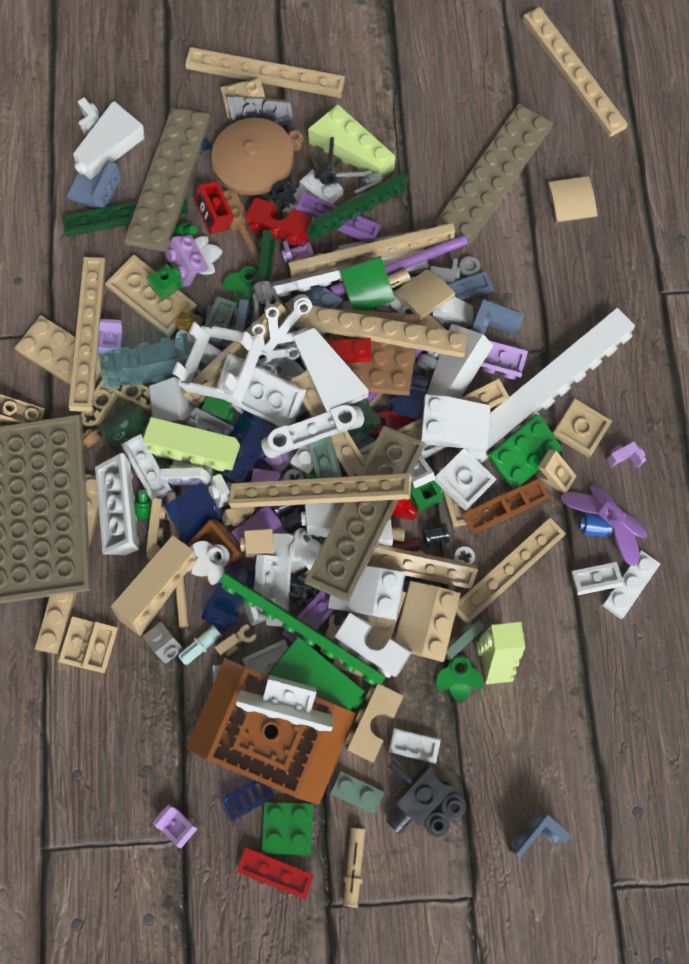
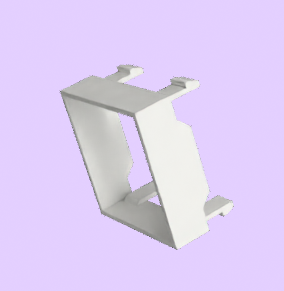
M193 322L189 332L196 340L185 367L177 362L173 370V374L180 378L178 384L187 392L241 403L263 348V343L256 336H251L245 331L242 333L215 326L211 328L200 327L196 322ZM210 337L240 342L249 351L238 380L230 373L226 375L224 384L232 393L224 392L214 387L191 383Z

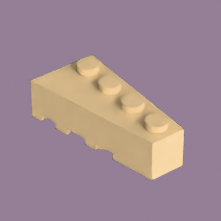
M172 536L112 604L111 608L118 620L141 636L185 574L195 566V552Z

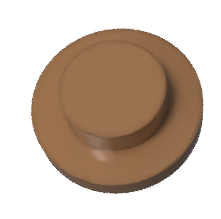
M98 429L86 431L83 434L84 445L91 448L102 438L99 434L100 431Z

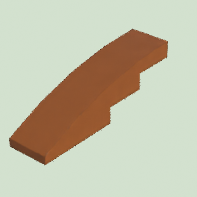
M539 478L462 514V517L471 534L474 535L551 497Z

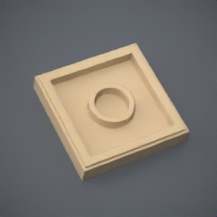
M574 399L552 434L555 438L590 458L612 423V420L579 400Z

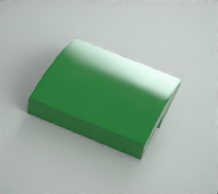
M381 256L340 270L353 310L366 311L395 301Z

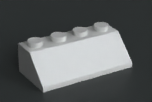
M120 453L95 467L103 554L128 555L139 550L131 464L125 454Z

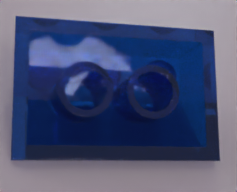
M243 411L233 426L234 429L227 435L236 438L240 444L233 469L215 470L234 483H249L251 481L253 469H258L266 458L261 442L264 437L277 429L262 418Z

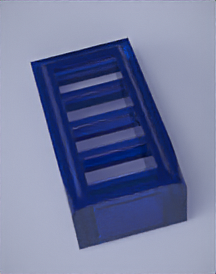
M253 780L221 799L220 804L232 823L275 795L270 786ZM255 785H260L265 797L261 798ZM247 790H251L256 799L255 803L252 802ZM239 795L243 796L248 806L245 809L238 798ZM229 801H234L239 810L238 813L234 812Z

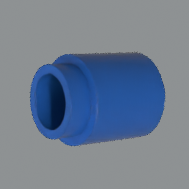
M585 512L583 517L580 516L578 529L582 531V535L605 537L606 535L611 536L613 532V527L599 514Z

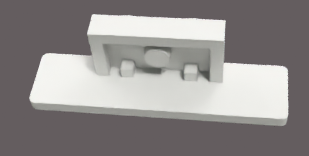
M273 534V556L257 555L254 590L288 611L292 563L289 556V545L293 542V535ZM266 618V625L282 626L283 624L277 618L274 620Z
M269 675L264 696L240 691L236 701V706L241 707L245 711H256L271 718L278 717L289 720L293 724L312 726L319 731H332L334 715L312 710L316 687Z

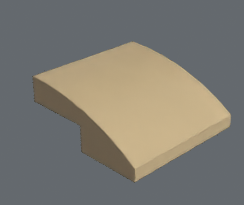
M589 176L548 182L550 203H553L555 223L597 216L596 202Z
M426 269L394 291L393 295L406 309L410 308L422 320L455 296V292L436 274Z
M72 617L58 662L105 673L118 628Z

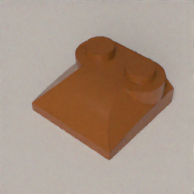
M215 519L210 520L187 544L190 548L196 542L208 541L213 546L218 544L225 546L229 551L230 558L229 562L224 566V572L234 562L239 561L244 553L241 552L238 540L223 524ZM220 552L217 553V558L219 560H221ZM203 576V577L207 580V582L210 584V582H209V580H208V576Z

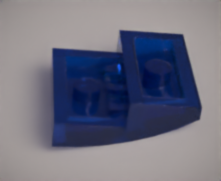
M200 482L163 506L186 545L210 520L215 519L219 523L223 522L222 515L203 482Z

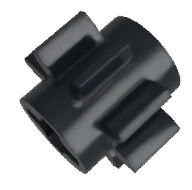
M279 181L271 188L273 195L270 198L279 208L282 206L289 207L290 204L292 205L296 201L294 194L297 190L289 181L285 183Z
M298 576L297 580L290 584V592L288 594L294 597L293 603L308 606L309 602L315 599L317 589L305 584L306 577Z

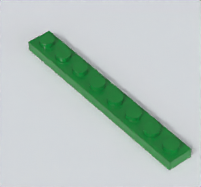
M225 572L221 576L219 582L223 584L222 588L233 595L235 592L243 596L242 601L253 608L257 605L263 609L262 614L271 620L277 618L283 622L282 627L289 632H299L303 635V641L311 646H314L316 643L323 648L322 653L331 659H334L336 656L343 661L342 665L352 672L355 669L364 674L362 678L372 685L378 683L381 685L386 678L376 667L365 663L357 655L344 649L337 642L233 575Z

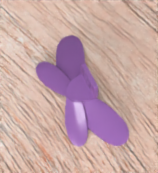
M598 485L590 486L592 495L579 492H566L562 494L561 500L567 506L586 513L599 514L614 528L617 546L623 559L631 566L638 564L640 553L635 535L641 538L647 537V531L641 523L616 506L611 496Z

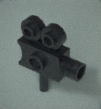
M395 759L389 763L388 767L407 785L394 798L398 807L386 819V822L400 834L412 820L418 826L424 821V826L430 835L434 837L445 835L450 826L448 818H460L466 811V802L463 797L456 792H451L454 787L449 781H442L434 775V768L429 762L414 777ZM441 803L442 811L434 810ZM453 803L458 804V808L456 810L450 809ZM435 822H442L439 828H434Z

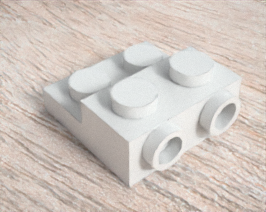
M312 170L300 181V186L294 194L296 201L293 204L298 205L303 192H306L333 205L340 206L344 202V190L338 183L334 185L322 184L319 179H315V173Z

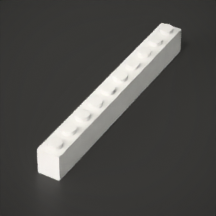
M616 308L510 396L508 400L490 413L487 450L465 449L482 464L488 459L487 454L532 416L539 414V410L549 408L555 402L554 398L558 394L563 396L571 388L570 384L574 381L576 383L580 382L586 376L585 372L589 368L594 370L602 362L601 358L605 355L607 357L611 356L617 350L616 346L620 342L625 344L633 336L631 332L635 325Z

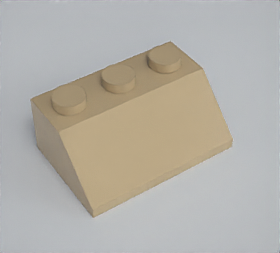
M409 581L395 641L411 650L413 655L444 662L460 593L437 586Z

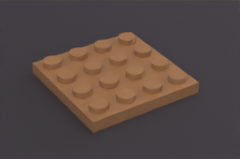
M335 309L420 325L421 321L418 315ZM330 333L329 341L360 339ZM372 341V362L347 363L346 365L366 386L368 392L410 396L416 349Z

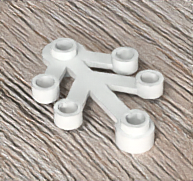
M301 294L294 298V309L279 328L277 322L279 310L277 306L269 304L265 307L264 311L268 318L270 339L265 345L263 334L265 333L264 324L260 321L252 323L251 331L253 335L263 343L260 355H265L262 359L258 358L257 366L269 364L275 358L287 356L289 359H296L299 357L295 344H290L286 348H274L277 344L294 341L293 336H296L298 331H288L301 315L310 312L312 303L308 296ZM302 304L307 305L305 308L300 309V306ZM274 309L276 311L274 314H268L269 310ZM258 326L262 327L260 331L254 330ZM293 349L296 350L294 354L289 353Z

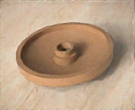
M247 118L234 122L219 134L212 148L211 160L217 178L226 188L238 194L252 196L270 192L276 183L286 180L293 167L294 151L289 135L281 126L263 118Z

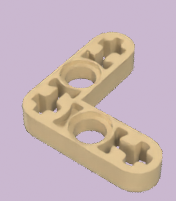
M110 371L106 373L94 391L93 406L98 410L95 411L93 409V412L82 411L80 416L82 417L83 425L87 429L98 428L117 397L148 412H152L151 403L148 405L147 401L142 398L144 394L146 398L150 399L149 388L118 372ZM116 379L118 383L122 385V389L120 388V386L116 384H112L111 386L109 381H114ZM130 387L138 388V393L135 396L130 397L127 395L126 392ZM102 395L108 397L106 404H97L98 397ZM94 414L95 421L90 420L88 423L87 416L92 417Z

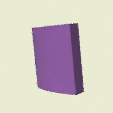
M264 506L231 531L239 543L240 538H244V531L272 529L273 534H289L283 529L279 518L269 506ZM251 557V559H252V560L255 562V564H256V558H257V557Z

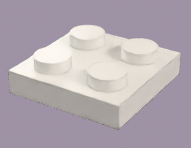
M465 448L434 479L465 511L497 480Z

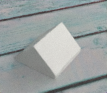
M173 377L150 385L152 417L186 426L187 422L185 419L196 406L181 392L183 388L178 384L179 379Z

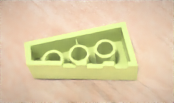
M336 105L308 129L309 144L317 145L329 154L330 137H334L333 154L341 158L342 162L354 165L360 172L371 170L372 173L378 172L382 179H384L394 170L395 155L339 105Z
M153 417L150 418L142 440L148 451L155 457L193 463L199 466H209L218 471L233 469L240 448V444L234 437Z
M521 622L491 625L479 637V641L476 642L477 654L482 657L485 684L511 682L514 680V675L517 672L516 667L519 666V659L522 657L525 649Z

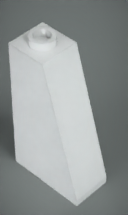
M115 101L112 102L74 152V166L76 170L91 180L103 168H106L109 161H116L144 139L143 125Z
M452 324L449 331L468 334L464 358L440 354L426 395L460 399L493 347V344L483 334Z
M304 328L298 331L296 336H293L294 344L325 412H329L330 409L342 405L349 406L368 397L369 392L366 386L315 328L310 330Z
M345 502L305 504V512H301L302 526H307V534L327 537ZM389 519L378 544L392 547L393 536L391 519Z

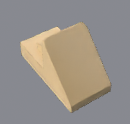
M552 449L548 450L538 466L540 470L536 475L538 479L540 478L543 482L562 493L568 491L576 478V474L559 453Z

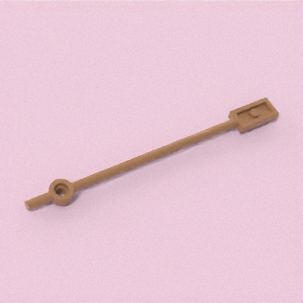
M229 189L223 190L224 196L234 215L230 229L231 231L239 230L256 263L257 258H260V253L246 227L247 223L244 218L246 211L237 193ZM278 297L281 304L284 306L285 302L283 298Z

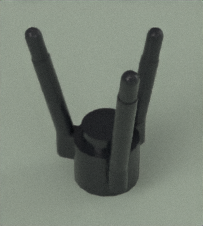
M330 137L328 163L322 164L318 170L312 157L309 159L315 173V179H319L324 185L337 183L336 173H339L342 165V160L340 159L336 168L333 166L334 137Z

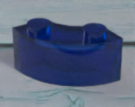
M413 373L410 396L392 395L389 405L390 408H393L392 413L419 419L430 378Z
M233 562L225 572H228L254 589L255 573ZM219 582L212 596L206 602L201 618L225 632L230 624L234 626L240 617L238 611L244 602L242 601L243 596L236 592L234 595L230 594L222 588L223 584Z

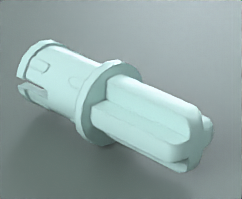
M212 625L197 639L195 637V641L178 655L180 660L185 665H188L202 652L206 653V649L218 638L222 637V635Z

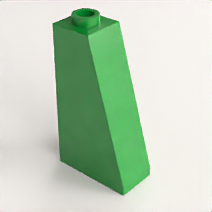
M299 637L294 639L267 673L268 676L271 675L316 687L315 696L347 710H351L352 707L356 709L364 699L362 697V694L365 692Z

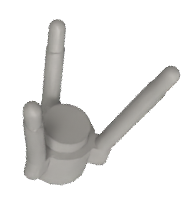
M371 170L336 173V177H365L362 179L363 187L354 191L355 194L360 192L363 194L383 183L380 173H372Z
M261 281L254 285L255 293L252 297L254 300L255 321L259 318V301L266 306L273 299L275 303L277 301L280 302L276 290L272 289L269 281ZM272 309L269 310L268 314H273Z

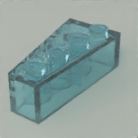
M187 333L179 334L180 338L170 340L169 337L162 338L160 343L148 345L147 342L141 343L132 350L124 347L99 353L103 386L116 388L122 385L136 386L142 383H159L173 377L180 379L173 374V370L177 362L185 367L189 358L190 350Z

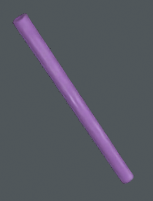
M461 235L385 265L387 276L468 244L465 235ZM344 282L330 287V291L337 296L347 292Z

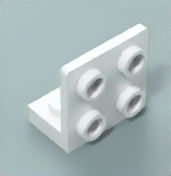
M173 460V466H170V469L160 470V478L171 485L211 484L214 474L212 467Z

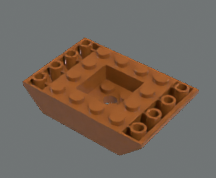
M224 658L186 749L208 761L293 797L319 805L356 713L315 696L312 710L334 715L332 731H319L312 726L293 724L289 720L278 717L271 718L256 711H245L241 707L236 706L239 692L246 691L264 696L269 676ZM270 724L275 725L279 730L277 737L273 739L267 738L264 734L265 727Z

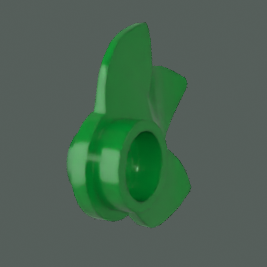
M246 266L239 272L230 273L224 279L222 288L233 291V298L238 303V306L240 299L250 301L255 293L253 283L254 278H257L258 271L254 267ZM251 275L253 278L251 280H247L245 276Z
M455 656L450 660L448 667L439 672L436 688L438 691L450 689L453 698L458 703H463L468 698L471 688L477 690L483 688V678L479 671L472 668L468 658ZM456 664H462L464 670L458 672L455 668Z

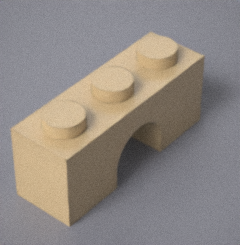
M377 684L376 689L371 687L365 699L369 701L366 710H360L355 721L359 723L356 732L350 731L345 744L349 745L347 751L374 763L384 740L372 733L370 728L371 720L378 715H384L393 719L404 696Z

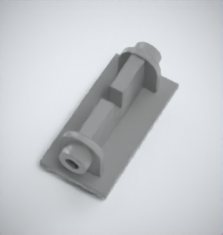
M196 407L185 419L187 422L186 426L226 436L234 429L233 426Z

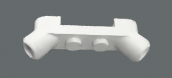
M342 405L330 409L329 412L296 424L277 428L263 438L261 442L262 449L267 457L276 458L286 452L306 446L320 439L359 428L364 423L363 412L358 406Z

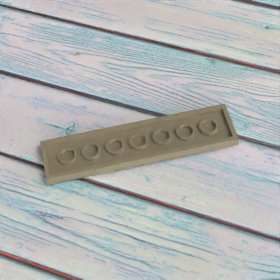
M518 104L439 216L434 227L440 224L447 225L453 223L455 228L454 238L465 235L468 244L465 246L469 248L549 133L553 122Z
M171 108L125 237L126 245L167 252L211 122V115L209 113Z
M383 426L358 476L410 473L411 476L423 452L425 443ZM399 499L345 502L305 579V584L349 603Z

